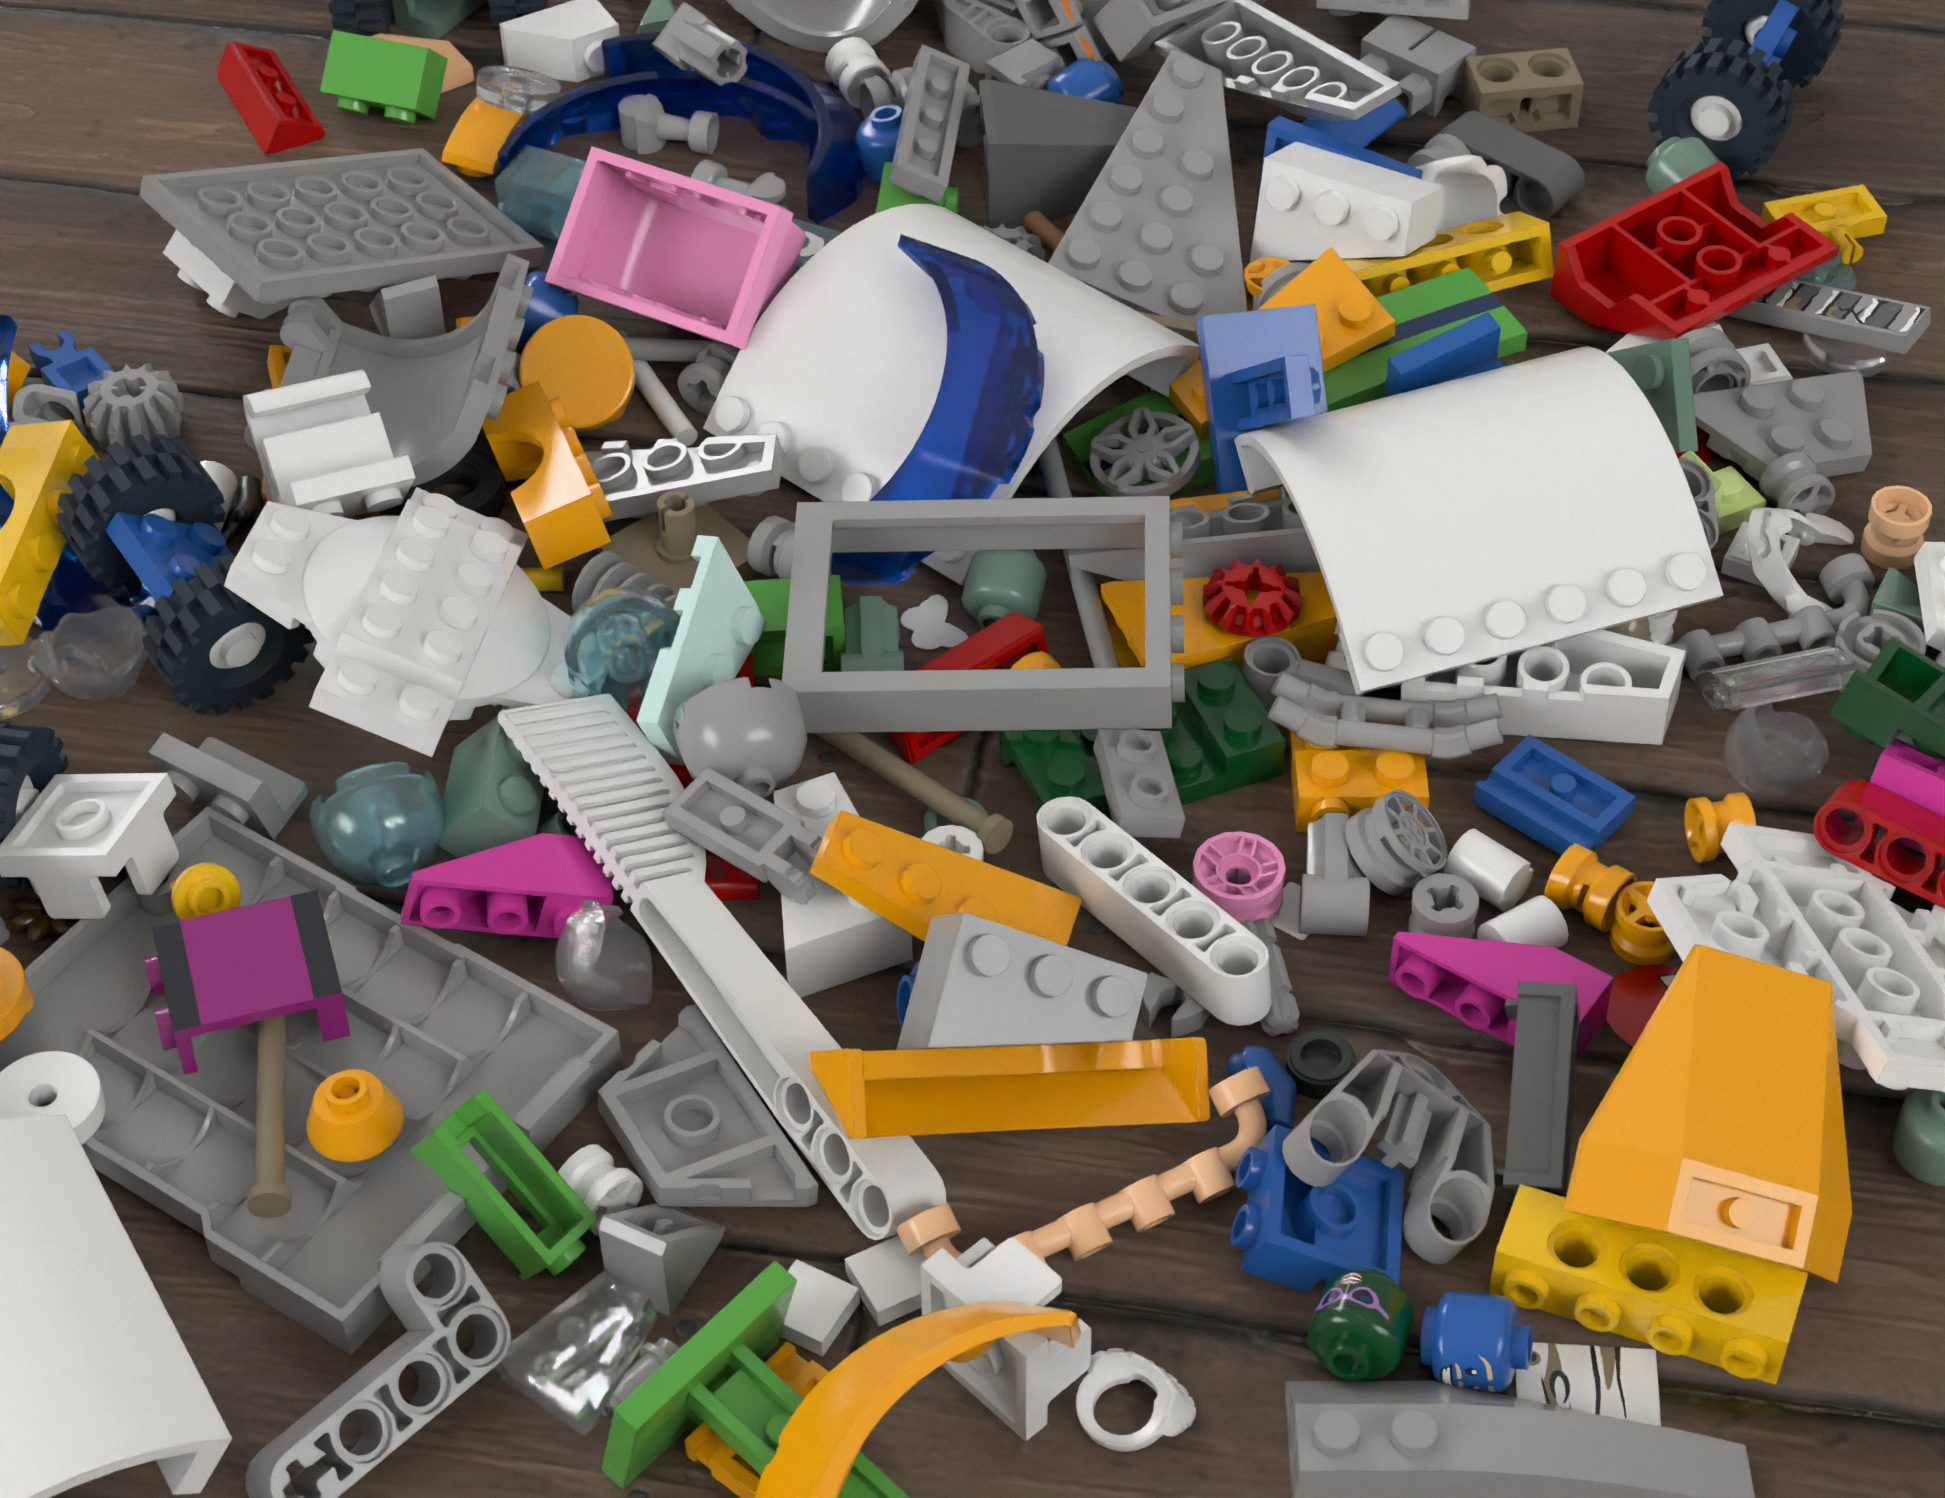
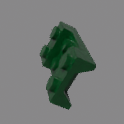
M1892 636L1866 673L1857 669L1852 674L1829 715L1842 722L1845 730L1851 736L1864 743L1878 744L1886 749L1895 738L1904 732L1912 737L1915 746L1924 753L1936 758H1945V668Z
M1232 656L1184 670L1185 702H1172V728L1139 729L1161 732L1181 805L1262 782L1283 774L1285 739L1274 721L1268 719L1267 710ZM1098 729L999 731V759L1004 767L1016 764L1033 795L1037 813L1048 801L1058 797L1071 796L1089 802L1112 821L1093 749Z

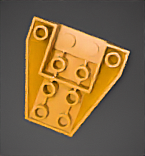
M1693 945L1579 1139L1563 1211L1630 1229L1662 1232L1787 1266L1808 1273L1807 1277L1837 1284L1852 1216V1203L1832 983L1704 945Z

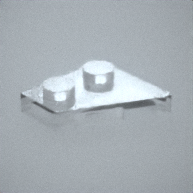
M605 1269L510 1343L507 1354L496 1365L501 1379L585 1436L596 1425L657 1320L649 1296Z

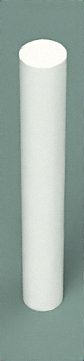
M617 331L621 336L628 337L624 331ZM634 360L636 387L673 439L679 438L680 442L686 447L692 445L698 436L695 428L646 360Z

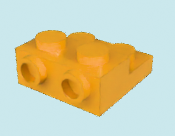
M1289 730L1288 744L1296 833H1307L1308 823L1321 819L1325 813L1349 814L1351 818L1362 809L1373 807L1377 799L1393 789H1400L1410 793L1428 809L1430 797L1424 754L1334 745V748L1315 746L1296 737L1295 732ZM1401 803L1405 811H1408V807ZM1417 816L1418 820H1419V821L1422 823V825L1425 827V825L1423 824V822L1421 821V819Z

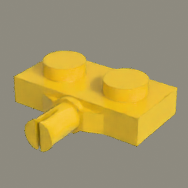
M1864 184L1764 202L1761 218L1770 224L1792 212L1840 247L1838 255L1844 264H1849L1850 260L1852 264L1857 262L1864 253V249L1855 239L1883 234L1887 220L1886 213Z

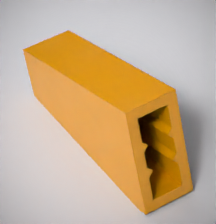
M1322 572L1286 573V576L1299 578L1300 594L1303 596L1302 609L1299 617L1291 626L1281 632L1268 636L1281 637L1290 641L1297 648L1301 659L1320 664L1325 663L1328 652L1336 650L1339 638L1334 635L1338 620ZM1210 577L1183 578L1184 605H1171V615H1184V653H1171L1172 664L1184 663V670L1232 656L1240 670H1242L1244 650L1248 643L1257 637L1230 633L1218 627L1209 619L1203 608L1202 597L1203 585L1209 583ZM1145 580L1112 581L1101 584V601L1121 668L1145 667ZM1248 589L1245 598H1248V605L1253 606L1254 599H1258L1260 590Z

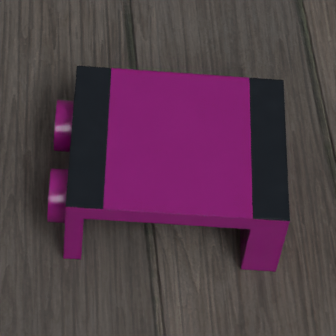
M317 890L152 927L158 955L144 957L153 998L166 995L168 1007L155 1009L156 1021L163 1050L178 1049L184 1075L198 1072L191 1038L196 1035L315 1008L323 1042L351 1036L341 985Z

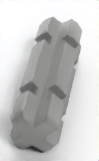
M1260 918L1254 922L1245 920L1241 925L1265 944L1269 955L1272 1005L1269 1013L1260 1020L1262 1028L1269 1036L1275 1037L1281 1033L1290 1035L1298 1029L1300 1013L1295 997L1289 993L1292 990L1281 950L1274 944L1278 940L1273 924L1265 918Z

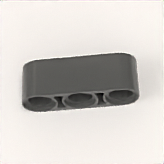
M1478 111L1465 112L1432 137L1434 138L1438 134L1455 136L1466 145L1471 155L1481 156L1487 166H1500L1507 180V195L1500 203L1515 211L1526 213L1541 220H1546L1581 193L1585 186V175L1582 167L1571 156Z

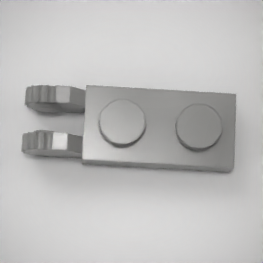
M706 768L663 811L668 827L760 881L766 883L769 880L782 895L789 899L792 898L796 903L799 902L801 905H806L817 894V888L810 880V877L799 870L798 867L795 868L787 860L797 852L809 866H812L822 838L807 829L804 821L711 768Z

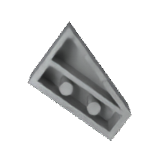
M964 911L931 917L896 1050L1130 1041L1133 1038L1148 973Z

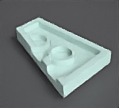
M697 535L691 556L700 562L691 589L680 588L673 608L681 616L672 647H665L659 651L636 720L649 742L653 744L668 764L684 765L673 731L674 721L676 720L680 723L685 718L682 706L689 698L707 687L735 678L767 624L719 537Z

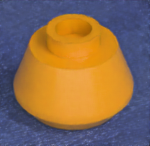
M359 1069L340 1071L326 1078L316 1089L306 1123L307 1135L313 1148L326 1158L340 1162L366 1161L381 1154L397 1139L404 1125V1109L399 1097L372 1073Z

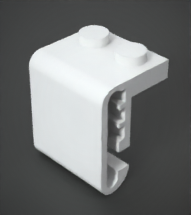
M362 369L243 396L246 419L272 502L344 518L386 510L403 503L416 477L409 455L393 457L380 413H370L365 393H369L371 385L366 373Z

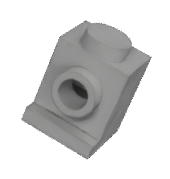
M1032 38L986 61L985 80H995L1046 90L1049 80L1065 69L1066 65L1058 54Z

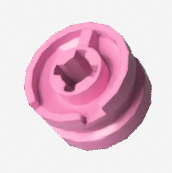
M1243 831L1224 832L1207 839L1197 849L1192 865V885L1240 924L1245 920L1253 922L1260 918L1270 920L1274 915L1279 916L1283 904V884L1286 872L1284 858L1272 842L1260 835Z

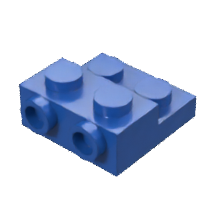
M1275 1124L1257 1148L1252 1146L1247 1148L1239 1162L1235 1179L1238 1188L1248 1191L1247 1204H1244L1238 1211L1230 1234L1231 1245L1243 1249L1241 1271L1306 1294L1319 1279L1328 1281L1338 1273L1364 1268L1387 1274L1399 1286L1404 1170L1396 1167L1390 1168L1382 1162L1360 1155L1332 1184L1325 1187H1317L1301 1181L1292 1173L1285 1162L1282 1152L1283 1141L1292 1131L1291 1129ZM1310 1137L1314 1150L1324 1160L1332 1162L1331 1154L1327 1148L1317 1139Z

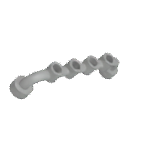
M1856 553L1845 554L1830 561L1819 575V581L1831 602L1844 604L1842 607L1824 612L1821 606L1811 605L1797 611L1791 619L1767 623L1764 618L1754 617L1740 623L1734 631L1710 635L1707 630L1697 629L1683 635L1677 643L1665 646L1686 651L1683 666L1690 678L1696 682L1706 681L1717 676L1719 673H1698L1724 667L1725 661L1723 658L1742 654L1745 662L1781 656L1782 645L1796 642L1799 643L1803 651L1826 646L1829 648L1816 651L1835 648V639L1841 622L1855 612H1858L1861 615L1860 617L1867 616L1870 604L1868 592L1875 583V577L1862 555ZM1830 651L1810 654L1806 656L1819 657L1827 654ZM1775 662L1750 666L1749 668L1755 670L1763 669Z

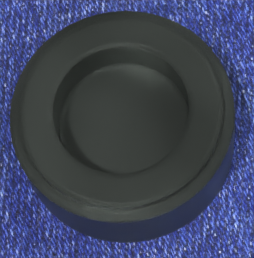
M1309 1031L1296 1037L1289 1045L1285 1070L1296 1082L1299 1094L1308 1098L1323 1100L1355 1067L1356 1056L1350 1043L1340 1035L1329 1031Z

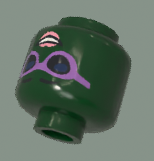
M1364 1268L1338 1273L1325 1283L1308 1328L1309 1348L1322 1365L1342 1379L1369 1381L1383 1378L1396 1369L1403 1355L1413 1324L1412 1303L1402 1288L1387 1274L1380 1271Z

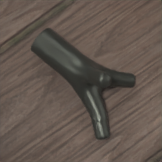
M244 476L238 482L234 512L226 528L221 533L226 539V545L242 528L254 526L262 512L260 509L262 484L255 476Z

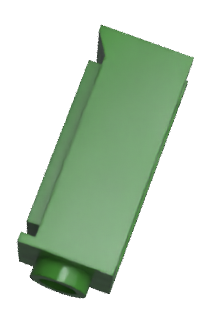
M485 1088L458 1106L409 1150L414 1156L426 1163L450 1191L464 1198L465 1209L521 1272L519 1278L522 1281L545 1268L555 1276L586 1249L585 1244L579 1237L598 1218ZM468 1142L543 1227L536 1235L462 1151L461 1148Z

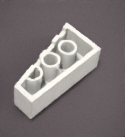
M1599 630L1404 682L1401 687V700L1435 704V701L1449 703L1461 699L1467 701L1497 693L1503 718H1499L1498 722L1504 735L1528 736L1530 734L1534 737L1662 745L1678 699L1686 651L1607 630Z

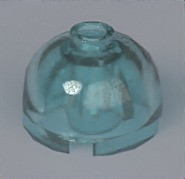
M632 586L605 589L585 600L569 619L563 639L566 672L569 682L578 696L582 698L610 693L624 711L628 707L637 706L635 715H638L659 651L665 647H672L680 617L668 601L653 591Z
M388 762L368 765L346 773L335 780L338 792L330 796L324 804L320 794L312 803L309 819L315 838L325 858L335 871L354 883L385 887L404 885L410 881L412 872L426 868L440 852L442 835L446 824L445 807L432 773L424 769L423 777L422 775L412 774L408 763Z

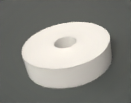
M63 1051L39 1052L13 1062L0 1072V1119L32 1115H66L81 1145L97 1131L103 1121L106 1100L99 1076L93 1066L80 1056ZM52 1102L47 1106L39 1107L43 1103Z

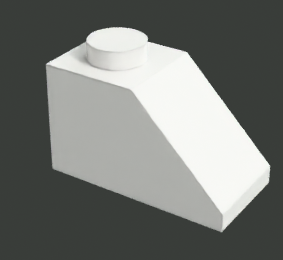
M572 0L499 24L504 64L509 72L577 83L623 68L619 24L598 0Z

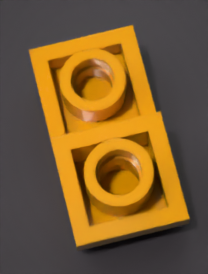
M477 96L466 108L454 127L443 150L441 161L457 165V170L465 175L474 177L493 175L507 162L510 141L525 129L528 109Z

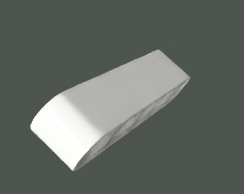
M1071 796L1058 797L1048 801L1039 809L1036 817L1043 872L1063 891L1081 897V906L1217 1019L1226 1024L1236 1026L1251 1025L1262 1020L1269 1013L1272 1005L1269 955L1267 947L1258 937L1089 802Z

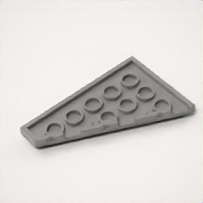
M1174 49L1171 50L1048 264L1138 312L1196 322V318L1200 316L1247 311L1220 69Z

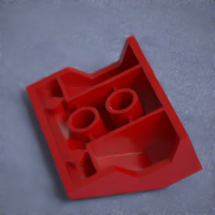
M1719 161L1560 242L1550 296L1588 325L1661 340L1679 338L1690 331L1711 324L1838 256L1840 247L1792 212L1770 224L1738 202L1729 168Z

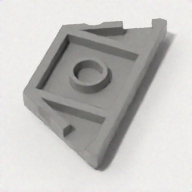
M1859 370L1693 394L1696 425L1710 434L1706 446L1723 458L1739 464L1745 473L1759 482L1762 474L1773 461L1792 452H1804L1816 464L1817 474L1825 477L1862 472L1872 456L1864 382Z
M696 1004L685 1007L678 1014V1027L661 1043L652 1039L636 1054L635 1061L629 1068L618 1071L598 1090V1111L659 1207H809L817 1204L818 1183Z

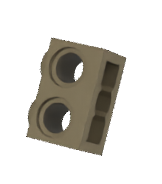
M1568 48L1466 57L1461 102L1466 112L1472 110L1481 112L1520 132L1578 127L1584 83Z

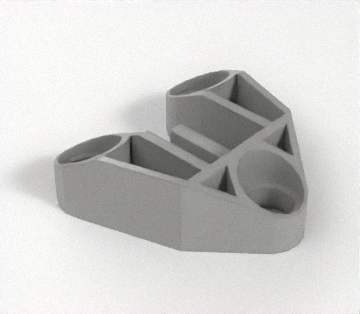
M933 0L945 48L961 61L970 64V68L976 73L985 74L986 61L1030 40V31L1014 0Z
M1372 1049L1287 1135L1283 1141L1282 1148L1285 1162L1292 1173L1301 1181L1317 1187L1330 1185L1357 1160L1365 1150L1378 1124L1383 1119H1386L1377 1144V1148L1383 1151L1380 1161L1390 1168H1393L1398 1162L1409 1169L1415 1166L1407 1191L1410 1193L1402 1218V1231L1405 1240L1410 1248L1422 1259L1433 1264H1445L1454 1259L1475 1240L1486 1226L1495 1188L1491 1125L1457 1088L1427 1061L1411 1053ZM1310 1137L1317 1139L1327 1148L1331 1154L1332 1162L1324 1160L1314 1150ZM1431 1215L1436 1216L1445 1224L1450 1232L1451 1240L1443 1237L1435 1229Z

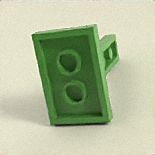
M776 1260L614 1409L601 1470L622 1490L693 1423L699 1427L705 1422L760 1475L764 1467L773 1459L779 1446V1436L783 1428L804 1400L761 1360L778 1344L797 1283V1279ZM860 1451L838 1498H910Z

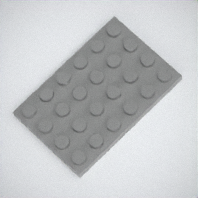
M423 148L142 176L139 196L158 212L164 220L168 221L187 238L193 246L197 247L216 264L223 273L227 274L245 290L253 300L263 304L274 305L283 302L285 299L308 296L327 298L332 293L353 290L373 292L377 291L380 287L398 285L436 275V279L453 278L464 280L471 278L475 274L500 273L508 253L530 261L528 268L541 265L544 246Z

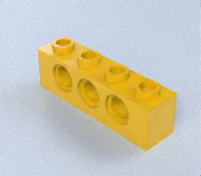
M1520 211L1436 231L1435 239L1406 256L1342 259L1375 298L1468 267L1477 274L1492 292L1553 277L1554 273L1549 222Z
M1523 1184L1519 1185L1495 1252L1488 1293L1510 1298L1517 1306L1522 1308L1540 1309L1577 1321L1584 1327L1594 1331H1609L1649 1344L1665 1354L1684 1355L1724 1368L1727 1372L1737 1377L1755 1378L1774 1385L1777 1384L1808 1273L1662 1232L1630 1229L1563 1211L1566 1201L1565 1197Z

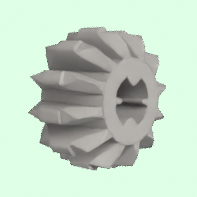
M126 363L122 371L112 372L105 370L103 380L93 381L88 384V395L83 399L85 406L83 413L86 425L90 427L92 435L97 440L100 448H105L116 441L119 442L122 448L130 446V437L141 434L148 443L151 442L154 434H163L167 438L181 435L180 425L185 419L183 414L185 405L182 393L178 391L177 384L171 379L169 371H154L150 363L143 365L139 369H131Z

